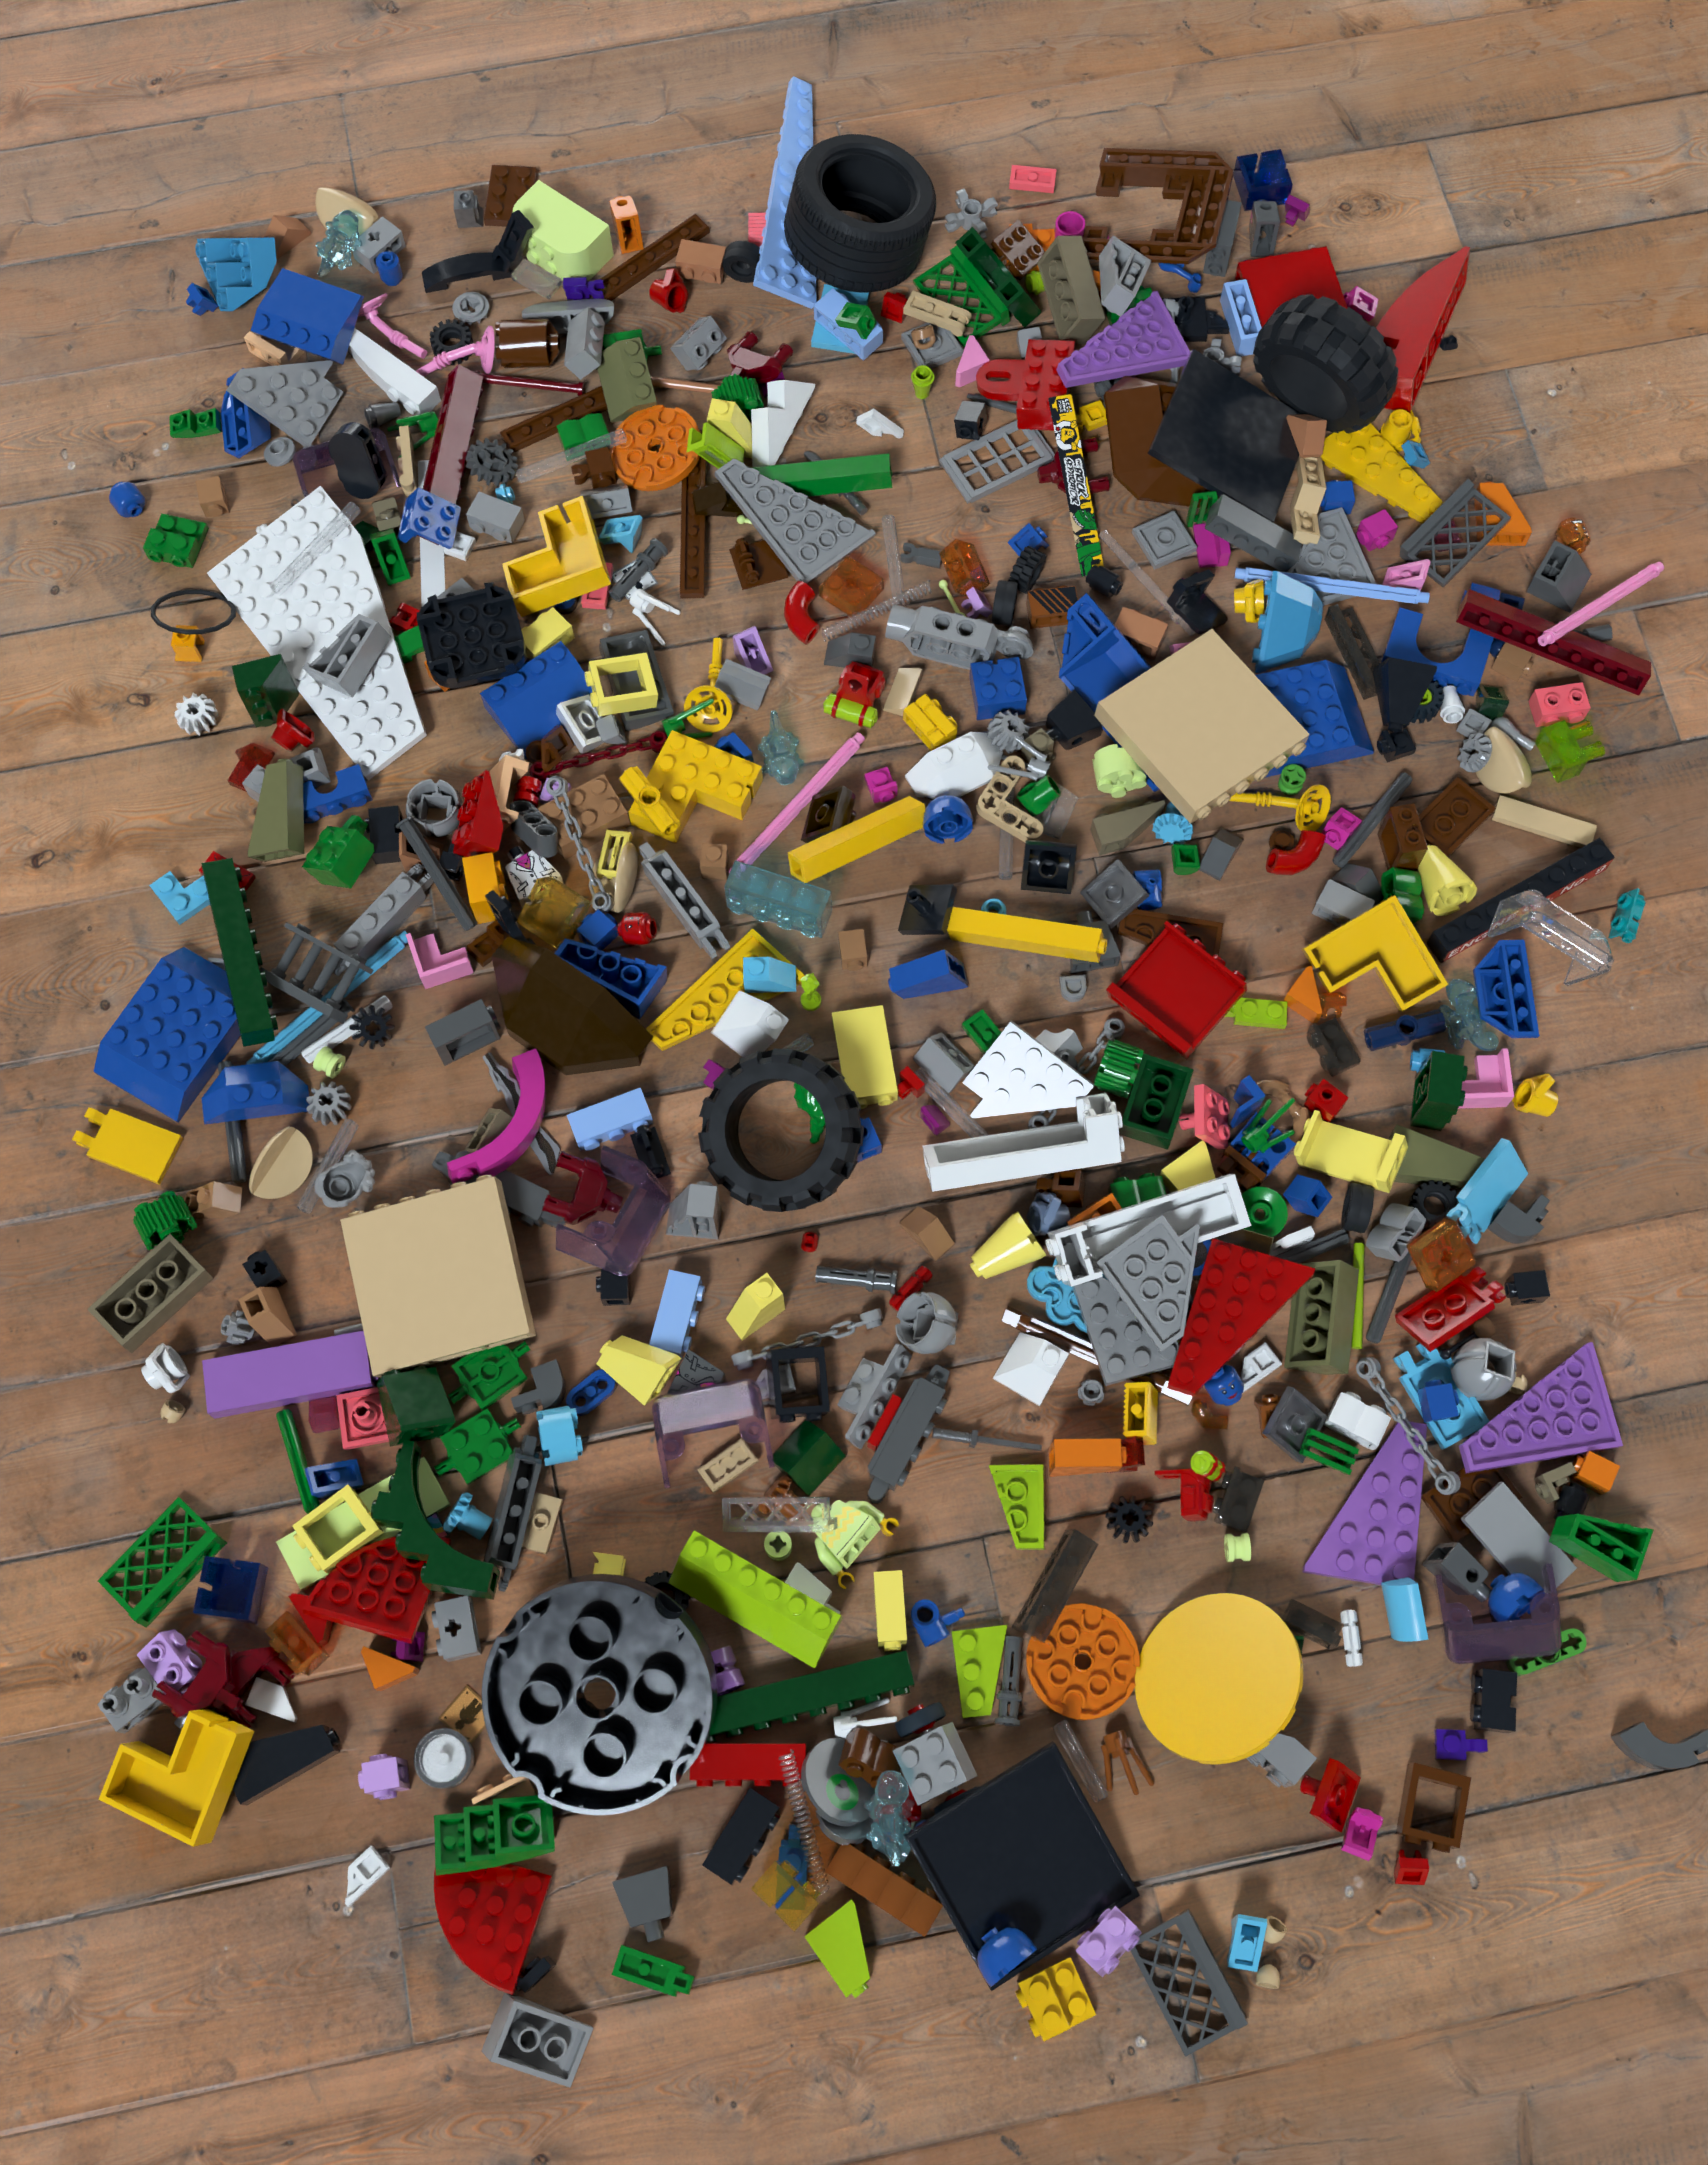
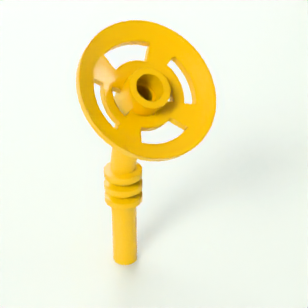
M721 638L713 639L712 664L709 665L708 675L710 686L704 685L694 688L687 695L684 703V711L686 712L692 708V700L696 701L695 706H697L699 703L714 699V703L696 712L697 716L692 714L687 717L688 721L695 728L703 732H718L724 729L729 724L733 714L732 704L728 696L722 690L714 687L723 666L721 664L723 639ZM709 691L708 695L703 697L699 693ZM722 699L724 700V702H725V704H726V707H727V713H726V715L723 713V712H724V704H723V702H722ZM717 717L719 720L717 724L703 723L705 718L714 719Z
M1316 784L1308 788L1300 799L1272 795L1271 792H1268V794L1263 792L1261 794L1260 791H1257V793H1235L1229 801L1255 803L1256 806L1261 804L1262 807L1266 804L1267 807L1275 805L1295 808V821L1300 831H1316L1327 818L1331 805V796L1327 787ZM1320 798H1322L1321 809H1320V812L1318 813V811H1319V803H1318V800H1319ZM1313 820V822L1309 825H1303L1304 822H1310Z

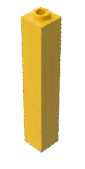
M908 796L787 852L791 875L804 883H808L923 828L925 804Z
M953 907L947 928L948 934L953 941L1099 963L1101 954H1105L1107 949V939H1104L1102 929L958 907Z

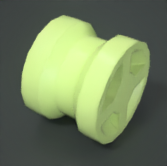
M325 1046L316 1055L313 1068L317 1071L326 1072V1075L333 1079L343 1069L346 1058L342 1054L333 1053L331 1048Z
M774 1530L766 1536L764 1547L768 1557L776 1561L785 1560L792 1552V1541L786 1532Z
M1242 1533L1240 1536L1225 1534L1224 1551L1227 1562H1233L1235 1559L1251 1560V1543L1248 1533Z

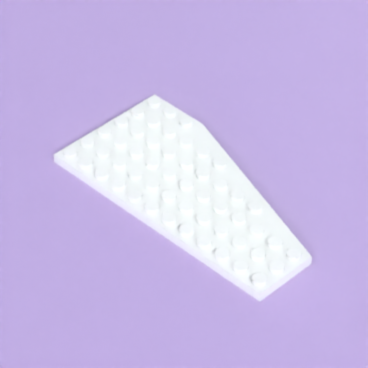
M319 486L208 571L207 574L226 599L236 606L237 613L271 656L282 655L297 690L356 765H360L363 775L369 781L426 737L427 734L388 620L384 601L364 546V540L324 489ZM358 614L377 621L391 637L352 698L316 682L302 667L307 662L311 664L321 654L319 651L324 646L328 648L338 638L336 635Z

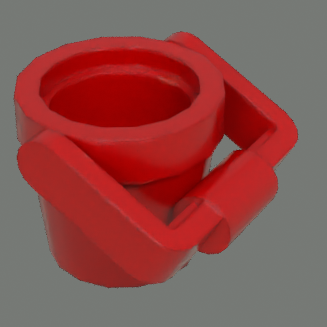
M676 268L667 269L664 280L656 279L649 289L650 299L665 310L673 313H682L685 310L689 293Z
M281 709L277 714V727L271 739L292 752L299 743L308 748L314 742V732L297 717Z

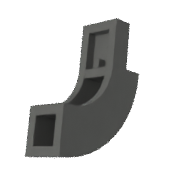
M1644 1722L1633 1724L1611 1736L1618 1748L1629 1758L1643 1766L1659 1770H1672L1699 1763L1696 1755L1708 1750V1729L1700 1730L1676 1744L1666 1743L1656 1738Z

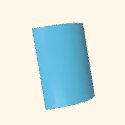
M1409 1577L1381 1582L1391 1638L1403 1642L1429 1640L1418 1583Z

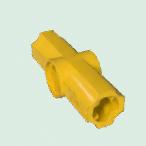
M637 766L625 770L622 776L619 777L620 782L639 805L641 813L650 819L663 837L670 836L676 832L681 823L661 798L659 790L651 785ZM649 799L655 800L653 803L650 804L645 803V801Z

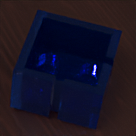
M1281 149L1261 152L1257 172H1255L1258 159L1257 153L1237 156L1233 177L1244 211L1252 210L1253 202L1260 199L1275 201L1277 206L1284 205L1291 194L1293 184L1288 169H1285L1286 163Z
M205 1556L200 1582L212 1586V1591L198 1587L193 1613L206 1618L257 1624L268 1567L256 1562L235 1560L234 1562L230 1559Z

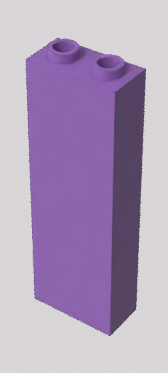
M364 1331L202 1360L207 1414L214 1419L375 1388L376 1380H379L378 1377L372 1375Z

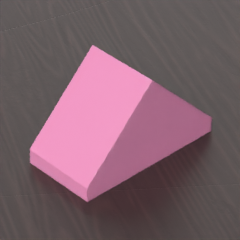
M969 335L956 371V387H962L976 381V374L979 368L990 361L976 338L972 335Z
M1425 559L1387 568L1382 585L1419 589L1421 592L1431 561Z

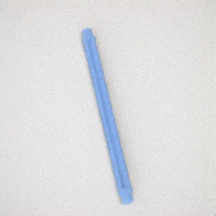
M1250 567L1245 569L1236 568L1234 578L1243 579L1244 582L1263 579L1265 584L1266 580L1271 579L1273 571ZM1281 572L1313 588L1314 591L1418 604V602L1428 604L1430 593L1420 592L1419 589Z

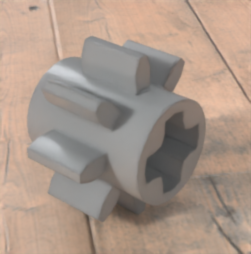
M243 1311L231 1312V1315L224 1317L221 1324V1334L228 1336L227 1343L244 1344L245 1340H250L254 1334V1329L248 1324Z

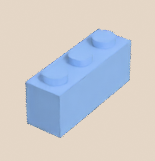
M1247 280L1226 282L1223 285L1220 303L1225 319L1228 322L1236 355L1240 357L1253 355L1255 341L1262 327Z
M832 288L813 305L814 320L864 361L883 343V329L877 322L867 339H861L857 330L839 327L835 319L849 300L843 293H838Z
M641 1087L567 1115L580 1151L584 1149L586 1151L593 1150L599 1147L602 1142L620 1140L626 1133L637 1132L639 1126L646 1125L648 1128L650 1124H653V1119Z
M669 1269L649 1343L651 1346L677 1354L681 1357V1360L683 1359L684 1352L690 1350L692 1337H689L691 1326L695 1327L698 1320L699 1311H695L697 1301L702 1302L705 1286L702 1285L700 1276Z

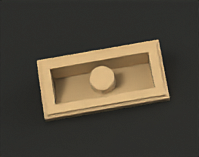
M899 668L883 711L903 716V710L913 702L922 678L921 668Z

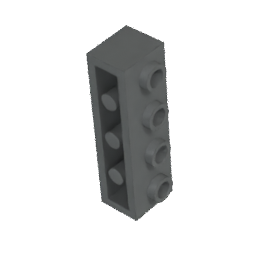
M1224 494L1210 507L1205 525L1206 530L1281 572H1287L1298 562L1302 543L1295 540L1293 534Z

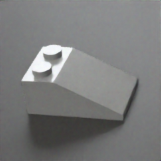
M504 1993L481 2052L491 2062L570 2088L593 2027L531 2000Z

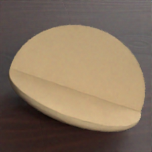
M327 187L317 190L315 201L318 217L326 230L335 237L353 241L371 227L374 222L378 221L376 211L356 196Z
M1490 727L1484 734L1491 740L1492 752L1487 764L1476 772L1478 779L1486 788L1497 793H1511L1521 788H1528L1532 782V773L1523 752L1505 732L1497 727Z
M627 842L622 852V845L620 846L614 870L616 871L617 869L616 877L612 879H607L606 876H603V878L597 877L596 871L600 857L595 861L592 868L595 877L602 882L605 892L613 897L614 906L610 910L612 912L619 913L625 908L634 888L638 868V854L632 842ZM613 848L609 850L605 870L609 868ZM598 883L595 887L592 885L595 894L601 892ZM603 897L598 900L600 906L605 902Z
M286 1127L276 1133L262 1149L249 1179V1189L253 1195L264 1199L282 1198L295 1192L306 1181L311 1171L313 1154L309 1141L300 1131L294 1127Z

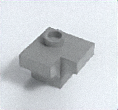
M318 747L290 758L292 763L303 767V783L311 780L314 787L318 788L331 782L322 751Z
M1067 1028L1063 1032L1052 1033L1045 1029L1036 1038V1040L1074 1069L1076 1068L1078 1063L1075 1056L1083 1047L1075 1031Z

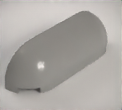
M606 299L539 303L525 308L522 311V318L549 319L558 334L568 333L569 321L587 307L601 315L605 326L613 317L614 303Z

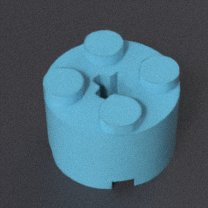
M569 1406L536 1411L544 1465L550 1466L578 1460V1456H582L583 1447L581 1436H575L574 1429H578L576 1408L570 1409Z

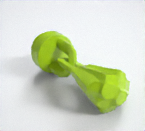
M814 973L806 974L800 980L802 983L801 987L804 990L801 996V1005L807 1011H815L821 1005V996L816 991L820 984Z

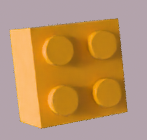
M492 852L462 858L469 903L477 924L495 921L496 918L490 909L485 895L494 890L499 897L504 895L509 901L505 886H507L504 871H502L500 860L495 861Z

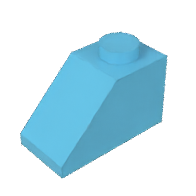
M743 957L745 993L796 992V966L771 957Z

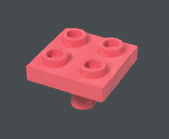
M1205 1084L1194 1085V1112L1180 1114L1179 1119H1184L1179 1121L1181 1129L1195 1128L1196 1137L1218 1150L1226 1149L1228 1147V1139L1230 1138L1227 1117L1230 1112L1229 1103L1225 1097Z
M378 1387L336 1395L344 1450L389 1442Z

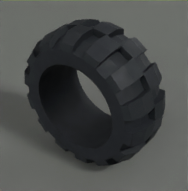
M1313 294L1300 295L1282 303L1259 331L1253 351V362L1256 372L1262 375L1261 381L1268 391L1274 393L1280 402L1300 414H1309L1327 420L1326 431L1339 433L1343 430L1346 433L1356 432L1375 421L1395 392L1398 367L1395 366L1396 357L1392 348L1386 346L1383 342V335L1374 326L1367 324L1362 319L1363 316L1350 307L1346 309L1338 305L1336 300L1324 296L1316 299Z
M774 1048L770 1051H757L740 1058V1062L732 1068H726L713 1082L715 1087L709 1098L705 1097L699 1117H703L702 1132L698 1133L701 1153L706 1154L709 1162L707 1169L717 1184H722L731 1192V1197L747 1206L751 1205L761 1208L763 1211L775 1212L805 1209L808 1206L824 1201L837 1192V1188L845 1179L850 1177L858 1162L856 1158L860 1146H863L864 1126H861L859 1113L861 1107L855 1092L851 1091L844 1081L845 1077L831 1064L823 1062L817 1056L792 1049ZM779 1081H792L808 1090L819 1103L826 1124L825 1141L820 1155L809 1169L789 1180L773 1179L756 1170L745 1157L738 1136L740 1116L748 1100L764 1086Z

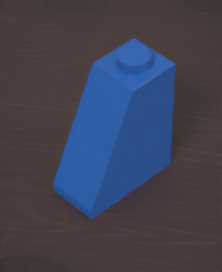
M945 949L889 969V987L893 993L903 999L969 987L964 964Z

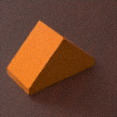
M1307 966L1286 994L1284 1001L1287 1002L1289 1008L1310 1022L1318 1023L1322 1015V1008L1312 966Z
M363 1646L361 1650L374 1689L380 1692L418 1675L420 1669L367 1647Z

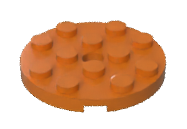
M655 405L639 410L627 417L616 429V436L609 447L613 467L619 479L629 487L637 490L658 491L665 490L686 478L700 458L694 451L687 452L689 429L694 428L700 432L695 420L681 408H666L663 405ZM654 445H661L658 449L659 452L650 450Z
M1085 1603L1066 1605L1048 1614L1032 1633L1026 1652L1028 1679L1038 1698L1055 1713L1074 1720L1102 1718L1122 1706L1135 1688L1136 1667H1140L1138 1647L1127 1625L1111 1611ZM1078 1654H1086L1090 1658L1091 1662L1088 1669L1082 1670L1075 1666V1657Z

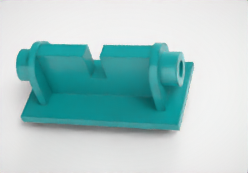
M1639 888L1623 893L1619 897L1608 938L1612 939L1620 936L1625 943H1631L1632 940L1636 939L1639 923L1632 918L1636 920L1641 919L1646 904L1644 896L1639 895Z

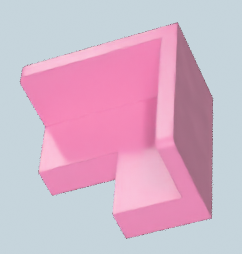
M411 933L405 934L419 977L425 989L474 973L465 947L441 955L434 934L415 940Z
M1508 1048L1501 1049L1498 1055L1476 1056L1474 1062L1477 1080L1462 1081L1461 1090L1465 1091V1100L1463 1106H1459L1458 1109L1507 1107L1514 1098Z

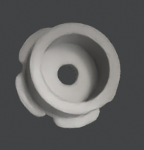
M1091 1379L1083 1381L1081 1383L1082 1386L1078 1388L1079 1399H1082L1083 1403L1088 1406L1101 1403L1104 1399L1103 1385L1099 1381ZM1090 1390H1092V1391L1094 1392L1093 1395H1090V1394H1089V1391H1090Z

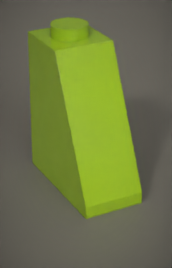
M851 1899L804 1936L846 1998L850 1994L854 1998L858 1997L869 1988L866 1982L870 1979L856 1906Z

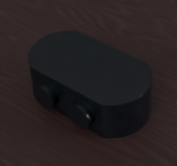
M356 422L342 425L329 442L330 456L335 462L338 477L342 481L345 490L356 498L369 499L379 491L387 479V473L372 432L366 426Z

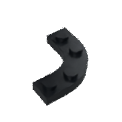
M494 890L486 894L485 898L501 928L511 938L536 945L530 937L526 939L515 923L518 919L511 911L512 906L504 895L499 897Z

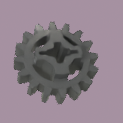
M485 438L484 443L476 440L475 445H470L465 459L467 460L466 468L471 469V476L478 475L477 481L480 482L484 479L486 480V485L489 486L491 482H494L495 486L499 487L500 482L507 485L508 480H513L518 468L516 464L517 457L512 456V449H505V443L500 446L496 439L493 443H490L488 438Z

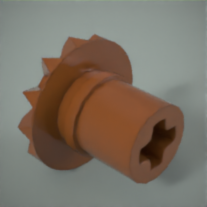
M786 1475L779 1477L769 1487V1490L760 1501L759 1511L766 1515L773 1510L794 1525L804 1515L808 1505L789 1489L792 1479Z

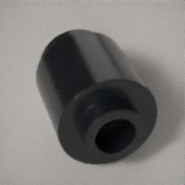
M1094 565L1089 570L1085 580L1090 588L1108 598H1111L1113 595L1117 596L1123 586L1121 582L1122 577L1103 566L1098 567Z
M1570 1483L1569 1486L1563 1485L1559 1499L1554 1507V1519L1557 1520L1559 1516L1572 1514L1583 1515L1590 1496L1586 1493L1587 1489L1575 1483Z

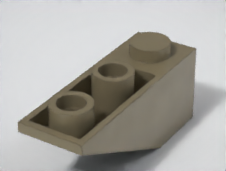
M1149 801L1136 808L1126 807L1117 813H1102L1092 819L1090 831L1099 856L1126 848L1158 816L1163 814L1165 801Z

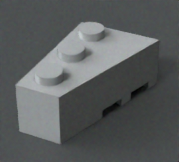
M1115 236L1111 237L1099 255L1101 304L1111 313H1116L1121 317L1135 298L1151 260Z

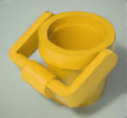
M1403 409L1394 410L1379 432L1397 452L1403 451L1401 445L1409 439L1417 443L1421 442L1419 419L1415 417L1412 410L1411 413ZM1411 431L1415 436L1413 439H1410Z
M1263 579L1254 580L1247 583L1243 588L1234 589L1235 613L1245 614L1247 623H1256L1259 620V615H1264Z
M1548 1073L1522 1081L1512 1099L1514 1108L1523 1113H1532L1545 1117L1550 1116L1558 1104V1095L1549 1089L1555 1082L1552 1076Z

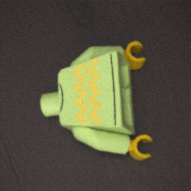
M837 1500L829 1509L822 1503H819L811 1512V1516L818 1521L813 1527V1531L817 1535L814 1543L819 1560L832 1575L836 1574L838 1584L843 1589H846V1587L841 1583L842 1576L849 1575L854 1582L853 1575L849 1572H844L842 1570L843 1566L848 1569L880 1529L886 1536L894 1535L887 1530V1523H892L895 1527L899 1526L895 1518H884V1513L867 1501H848L844 1503Z

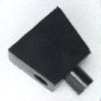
M1074 690L1049 712L1046 720L1048 730L1045 732L1054 743L1058 741L1065 750H1070L1101 736L1103 725L1094 716L1093 710Z

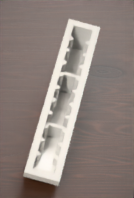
M354 328L348 347L349 353L363 371L386 392L393 402L398 401L412 415L430 412L441 402L436 385Z

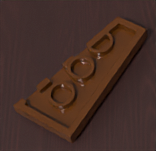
M1134 909L1119 923V935L1148 947L1165 929L1164 923L1166 921L1172 925L1176 923L1186 931L1185 935L1192 941L1194 939L1199 940L1206 947L1205 951L1211 956L1214 954L1219 956L1223 923Z

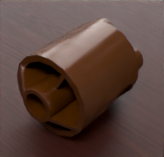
M549 319L501 320V322H496L495 324L496 336H499V345H496L495 351L496 358L500 360L501 367H552L553 361L560 353V337Z

